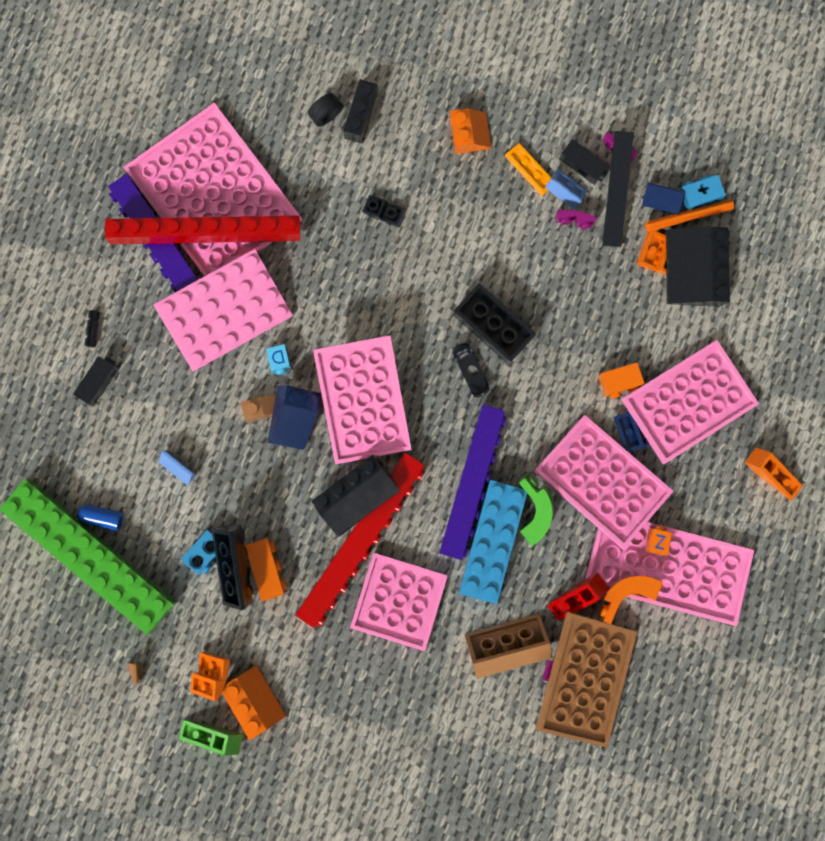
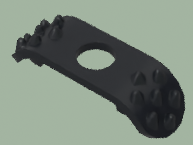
M466 343L457 345L452 353L473 397L477 398L487 394L490 386L471 347ZM469 366L477 368V374L473 377L468 376L466 373Z

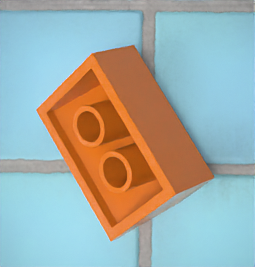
M257 665L225 684L222 694L249 741L286 717L285 712Z

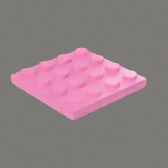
M373 553L350 628L425 651L448 575Z

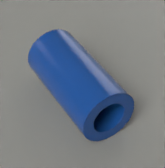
M84 504L82 507H79L77 518L83 524L119 531L124 514L123 512Z

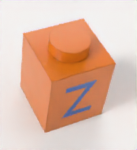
M655 526V529H649L644 552L668 556L672 532H667V528L662 526Z

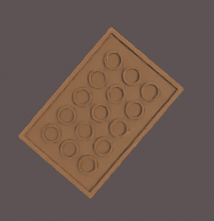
M567 612L535 729L544 733L608 747L637 632Z

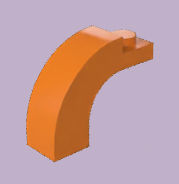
M640 575L626 576L613 582L601 598L608 603L607 605L604 604L600 611V616H602L600 620L611 624L619 604L629 595L639 594L656 601L663 582Z

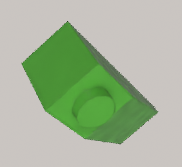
M183 719L179 739L223 756L239 755L243 734Z

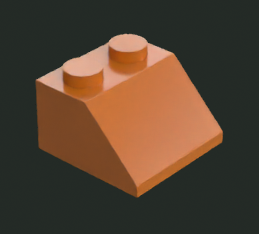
M470 108L450 111L449 121L455 154L492 149L486 112Z

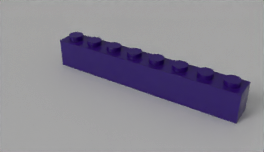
M127 174L108 186L111 190V193H109L110 197L115 203L119 202L121 205L119 210L125 218H157ZM174 243L142 244L145 249L149 247L152 253L149 255L155 264L159 262L161 265L160 272L165 279L170 278L172 281L170 286L174 292L198 280Z
M486 405L481 407L439 554L459 560L467 557L470 546L466 544L468 538L472 539L475 527H472L473 520H477L480 509L477 506L479 501H483L486 490H483L484 482L488 483L491 475L488 468L490 464H494L496 453H493L495 445L499 446L502 435L499 434L500 427L504 428L507 419L504 416L505 411Z

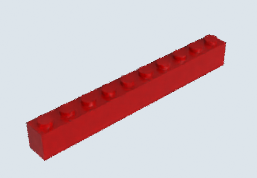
M300 215L105 219V238L110 245L301 241Z
M407 453L403 455L390 474L401 491L357 523L295 616L314 629L317 625L320 627L327 619L325 616L327 610H333L338 602L336 597L339 593L343 594L349 586L347 581L350 576L354 578L360 570L358 564L361 560L366 561L371 553L369 551L371 545H376L381 539L382 535L379 533L383 527L385 529L389 527L393 521L390 517L394 511L398 513L404 504L401 502L404 496H410L415 488L412 486L416 479L420 481L424 475L423 464Z

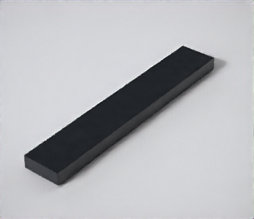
M614 131L602 246L621 247L634 132Z

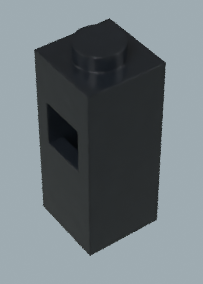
M573 139L560 155L559 160L593 185H596L598 181L602 182L608 174L606 170L609 165Z
M98 356L73 395L94 407L119 370V368L114 366L116 362L107 356L104 359Z

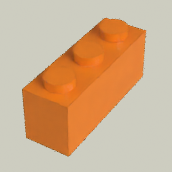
M266 538L246 544L245 547L261 602L286 594L285 590L288 587L285 578L282 579L279 572L282 571L280 560H276L274 552H277L274 541Z

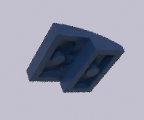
M630 412L613 417L626 451L632 452L650 446Z

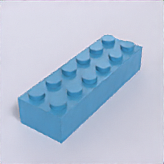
M489 480L458 591L459 594L494 604L498 603L527 492L524 489Z

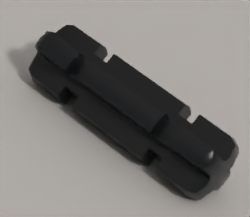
M89 310L87 338H85L84 343L86 347L93 348L96 346L97 340H95V337H97L99 325L97 320L100 317V312L96 310Z

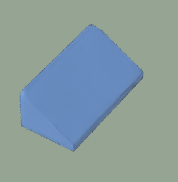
M558 168L546 184V189L573 209L582 202L587 191Z
M163 450L161 452L159 463L186 485H189L196 477V473L169 451Z

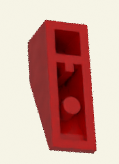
M597 572L579 582L547 606L557 620L560 621L566 617L567 612L575 613L600 600L609 587Z

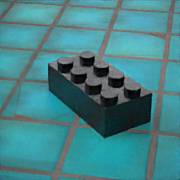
M480 283L453 311V316L508 365L514 361L536 336V333Z

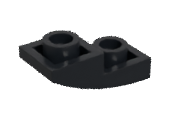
M369 195L362 212L372 218L399 228L406 210L405 208L390 204L384 199Z

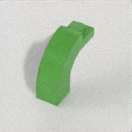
M526 474L520 479L519 484L534 501L536 513L531 520L521 527L520 533L531 546H534L549 530L554 514V502L546 484L538 488L539 484L535 478L529 477Z

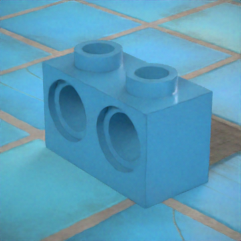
M206 530L180 559L197 575L207 574L213 567L211 563L216 559L215 551L211 552L208 549V543L213 541L211 530ZM197 556L203 558V564L200 567L195 564Z

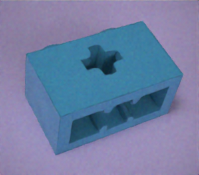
M706 175L697 182L693 180L688 181L680 189L685 191L682 203L686 211L719 202L726 196L718 175L712 177L711 175Z

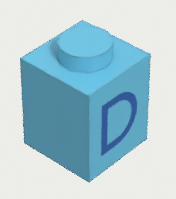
M285 344L266 349L270 369L273 374L283 375L292 369Z

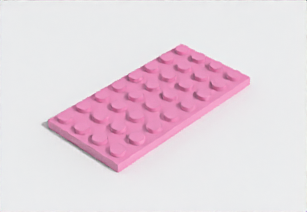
M647 522L624 549L619 547L599 528L597 529L586 578L598 572L609 587L613 582L626 576L640 575L651 577L663 582L656 601L639 594L627 597L737 626L754 550L666 527L667 532H672L668 556L644 552L648 530L662 525Z

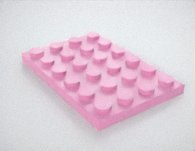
M255 249L154 304L155 309L192 371L201 368L293 316Z
M387 335L313 349L335 464L366 459L371 455L382 456L412 450L391 336Z
M718 340L621 399L662 464L669 462L759 404Z
M586 415L579 420L534 471L622 549L630 543L673 492L671 488Z

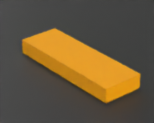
M520 143L505 154V157L541 196L549 191L546 189V184L551 176Z

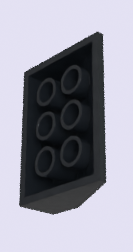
M709 226L666 230L667 304L721 307L730 303L728 227Z

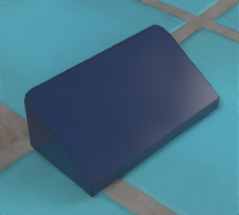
M648 183L642 206L679 214L685 191Z

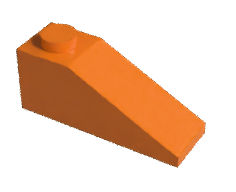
M756 447L745 461L755 474L791 501L803 487L769 451Z

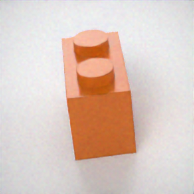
M638 362L601 373L598 376L604 396H610L611 399L622 396V392L629 391L630 394L644 385Z

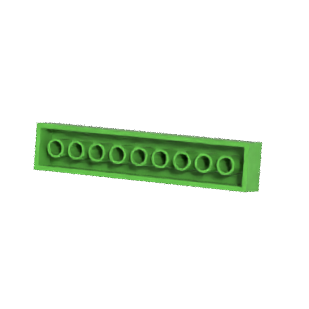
M24 479L0 507L1 512L146 635L151 634L177 604L176 601L86 525L80 523L79 519L34 481Z

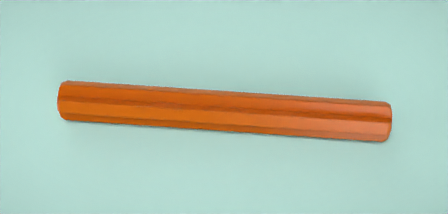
M729 199L680 212L679 214L646 221L645 230L652 232L734 209V202Z

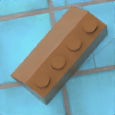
M540 614L465 634L477 679L553 658L550 641Z

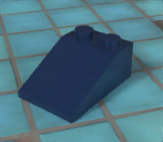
M289 385L278 386L267 443L304 450L319 412L322 393Z

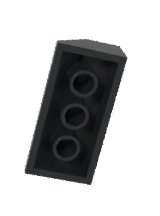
M371 455L313 499L312 503L321 518L340 537L401 490L383 462L375 455Z
M231 523L211 528L223 605L238 610H245L253 602V588L250 585V569L246 558L248 553L244 545L245 533L242 525Z

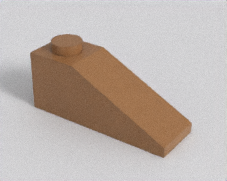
M276 394L240 402L245 421L252 423L272 417Z

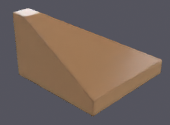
M127 663L133 683H140L142 681V663Z

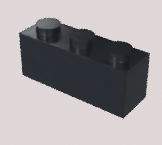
M359 79L343 130L344 139L363 143L378 95V84Z

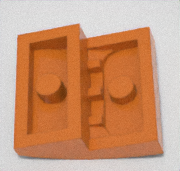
M657 231L647 232L636 265L666 275V235Z
M199 652L198 672H193L191 675L190 692L213 701H218L227 680L230 659L209 652Z

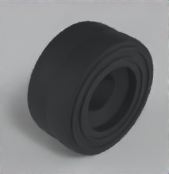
M328 93L312 104L308 110V116L316 126L321 127L332 121L341 112L343 105L334 93Z

